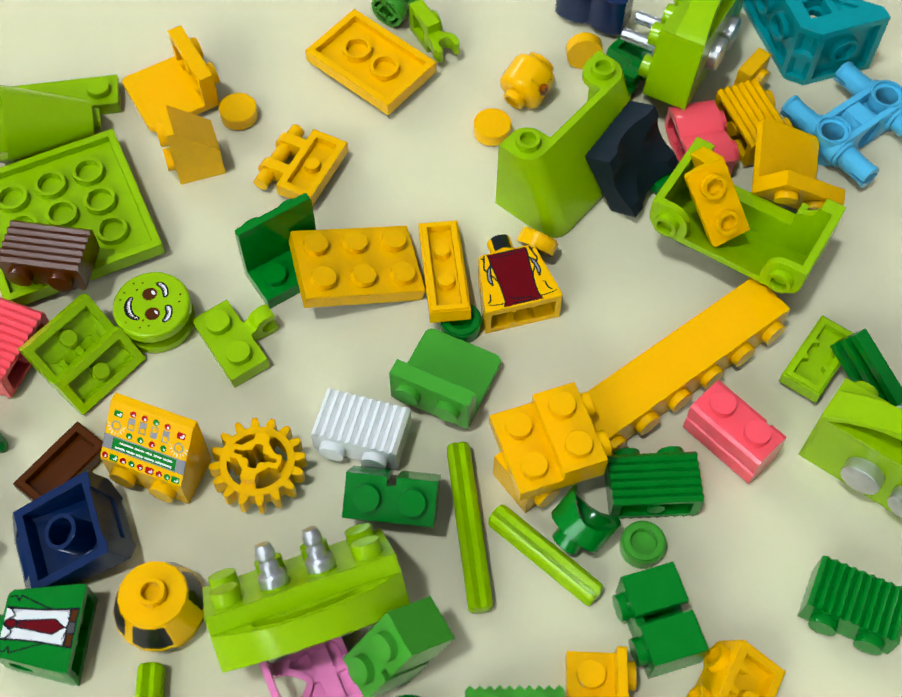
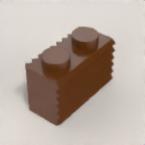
M10 220V227H7V234H4V241H2V247L0 248V268L6 279L19 286H30L32 283L35 285L40 283L43 286L47 284L56 290L64 292L71 291L72 288L75 290L79 288L84 291L87 289L100 247L93 230Z

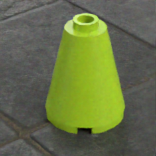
M0 85V163H10L32 157L92 136L94 131H101L99 108H92L90 100Z

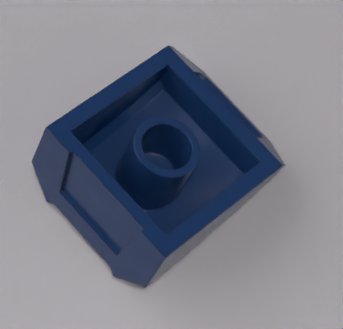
M86 470L13 512L14 541L26 589L72 585L111 569L132 557L137 545L131 536L122 504L123 498L109 479Z

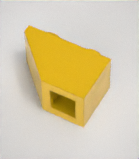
M168 105L158 106L162 123L155 124L161 148L169 146L162 149L169 172L177 171L180 184L225 174L220 148L211 120Z

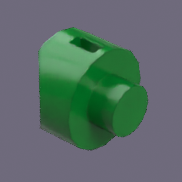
M574 485L551 512L552 519L558 526L557 530L552 534V538L559 547L571 555H575L581 547L590 552H598L621 525L618 516L604 514L590 507L581 498L578 485Z

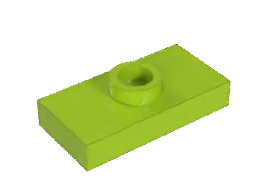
M822 315L782 373L779 382L816 403L841 366L830 345L839 339L853 334V332Z

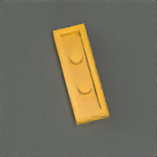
M458 220L419 223V240L430 323L470 320L471 305Z

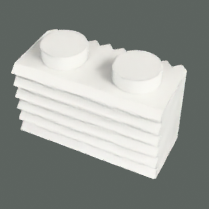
M329 388L326 391L311 433L314 449L318 450L321 456L329 460L342 461L344 457L359 460L364 467L398 470L411 430V409L401 407L400 405H393L390 402L376 401L373 398L368 399L365 396L360 397L357 394L352 395L349 392L343 393L340 390L335 391Z

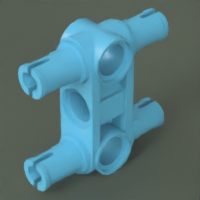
M848 61L837 70L834 81L843 86L852 95L851 98L825 115H818L801 101L800 97L795 95L784 103L780 114L783 117H787L796 129L817 137L819 141L818 165L840 167L863 188L875 179L879 168L874 166L858 150L886 131H893L902 138V87L890 80H871L855 67L851 61Z

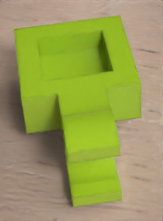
M423 0L410 3V30L427 53L432 51L433 58L438 62L443 61L442 48H450L455 55L460 54V41L458 37L452 33L441 31L443 27L438 13L435 10L431 11Z

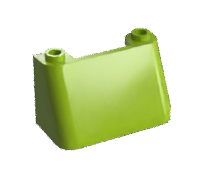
M600 50L583 66L582 79L584 84L589 87L587 102L551 137L535 128H520L512 132L499 144L495 203L532 229L551 238H558L567 234L604 196L585 155L627 103L631 101L620 64Z
M697 137L653 199L650 209V221L654 229L659 234L670 237L768 286L775 292L790 294L798 292L827 249L847 207L827 198L824 205L816 210H809L810 205L803 202L795 214L734 185L750 230L714 247L709 243L684 179V175L695 168L690 153L702 147H706L711 151H714L715 148L714 144Z

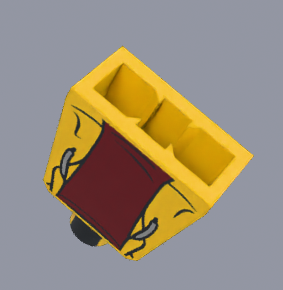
M501 234L492 237L487 242L490 254L482 255L478 258V287L485 334L559 317L563 295L536 247L526 245L513 248L508 235Z

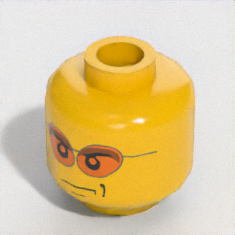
M536 52L517 55L500 78V86L505 92L503 95L504 100L519 110L523 106L531 109L540 106L555 84L553 65Z

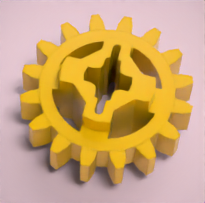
M252 418L251 428L244 429L243 425L239 422L236 423V434L234 436L226 433L220 435L224 447H212L211 450L216 462L209 464V470L212 477H216L212 482L217 493L224 492L223 497L228 505L233 504L239 499L240 509L245 513L251 504L257 505L260 514L265 513L266 503L273 502L278 509L283 507L282 495L286 494L293 498L297 495L293 482H305L304 471L300 468L307 466L305 453H301L303 446L300 438L292 439L291 428L288 425L277 431L275 419H270L265 427H260L258 419ZM276 446L284 451L287 461L283 460L282 455L276 454ZM230 469L234 470L235 475L240 476V485L231 478Z

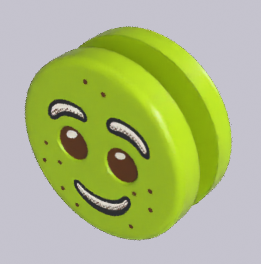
M149 272L130 279L119 289L113 302V315L118 327L125 332L142 352L161 353L169 351L183 343L194 327L191 319L195 318V310L189 292L178 278L167 273Z

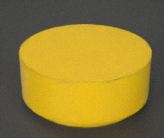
M588 32L579 33L571 37L566 44V55L569 64L574 68L583 69L585 63L598 50L603 52L601 39L597 35Z
M230 94L223 98L219 104L221 121L229 129H247L258 118L256 102L248 94Z
M496 108L480 111L474 118V136L484 145L498 146L511 134V119L509 115Z
M529 227L522 228L516 240L524 246L532 245L536 247L539 253L549 257H553L558 246L555 239Z

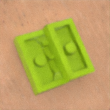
M83 293L18 348V351L81 415L87 413L146 359L120 327L114 326L90 296Z

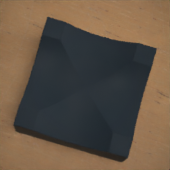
M629 101L585 155L611 211L636 217L643 208L645 196L650 188L661 177L671 172L678 163L675 153L664 141L659 131V114L654 105Z

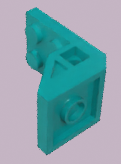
M744 0L742 6L768 53L772 54L771 58L782 77L802 86L834 78L837 70L848 61H851L860 71L869 69L891 18L884 6L863 0Z

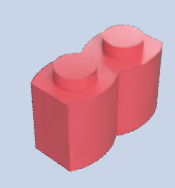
M713 100L690 103L685 110L675 106L669 107L664 124L669 143L676 154L678 162L681 161L694 140L699 137L715 145L713 152L724 157L731 176L735 163L739 160V150L737 143L734 140H730L726 132L727 120L725 113L718 109Z

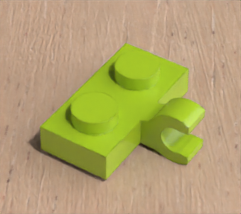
M227 299L191 319L194 328L234 388L270 367L267 357L256 343L259 339L269 336L279 329L274 321L275 315L267 304L261 305L252 311L245 322L241 321Z

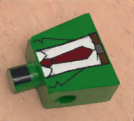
M87 584L11 591L7 598L4 614H0V663L14 671L72 686H80L98 598Z

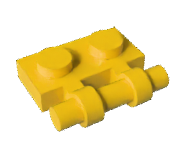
M293 124L287 132L281 133L276 140V149L272 155L265 157L258 166L259 173L254 179V184L258 188L266 190L272 181L279 180L276 184L279 195L294 199L307 193L312 200L313 206L348 153V144L346 141L315 129L312 130L305 140L302 138L305 133L303 128ZM296 155L290 164L285 163L289 156Z

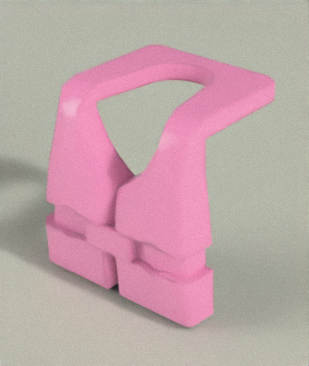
M342 637L302 649L294 654L287 655L273 664L269 660L259 663L271 697H281L274 681L275 678L281 676L295 677L307 682L302 697H363L359 687L351 679L348 667L343 660L348 650Z

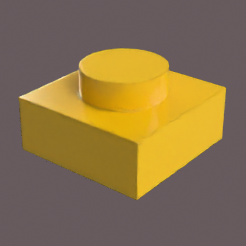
M758 48L738 69L734 84L738 85L740 82L745 83L747 80L751 81L757 78L763 87L770 76L767 67L772 54Z

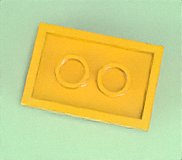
M353 9L305 50L308 62L387 115H390L437 72V62L356 9Z
M407 226L290 232L288 242L304 308L422 300L426 290Z

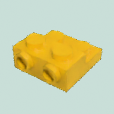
M575 382L533 394L531 403L489 416L490 427L519 501L595 478L605 473L608 463L607 457L612 455L611 444L604 430L596 432L590 419L595 417L592 399L587 391L579 393Z

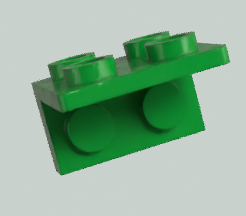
M307 193L282 202L277 208L260 217L247 220L241 227L235 230L245 275L270 309L300 293L288 240L291 231L316 230L312 200Z

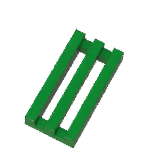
M866 328L839 339L830 345V348L851 381L867 382L876 388L879 394L878 397L894 406L901 405L902 386Z

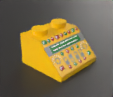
M115 392L110 402L100 455L103 464L109 472V478L126 488H133L134 485L149 489L148 491L152 496L164 502L172 503L176 499L189 504L212 460L198 422Z

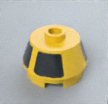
M150 561L138 565L126 575L116 594L113 615L117 630L127 643L144 651H164L176 646L177 648L181 647L196 634L203 622L202 582L191 569L176 562Z

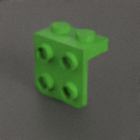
M428 329L424 332L408 363L397 359L390 370L391 397L468 430L500 369L501 359L492 352L439 330Z

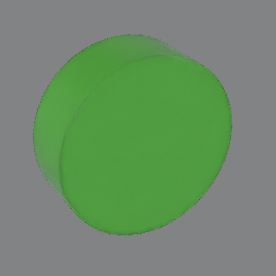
M633 522L622 533L619 543L620 553L623 559L633 567L640 569L651 568L658 564L664 555L666 537L663 531L652 522Z

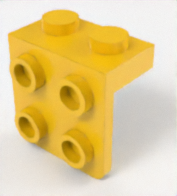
M181 25L167 31L174 57L128 75L122 80L124 89L151 132H156L155 124L162 123L158 106L168 105L198 115L220 104L215 84L220 83L217 71L211 62H204L202 59L204 54L198 40L195 37L189 38Z
M770 118L762 119L758 122L751 194L797 210L803 202L810 205L809 210H816L824 205L827 198L841 205H844L845 189L816 179L819 141L816 136Z

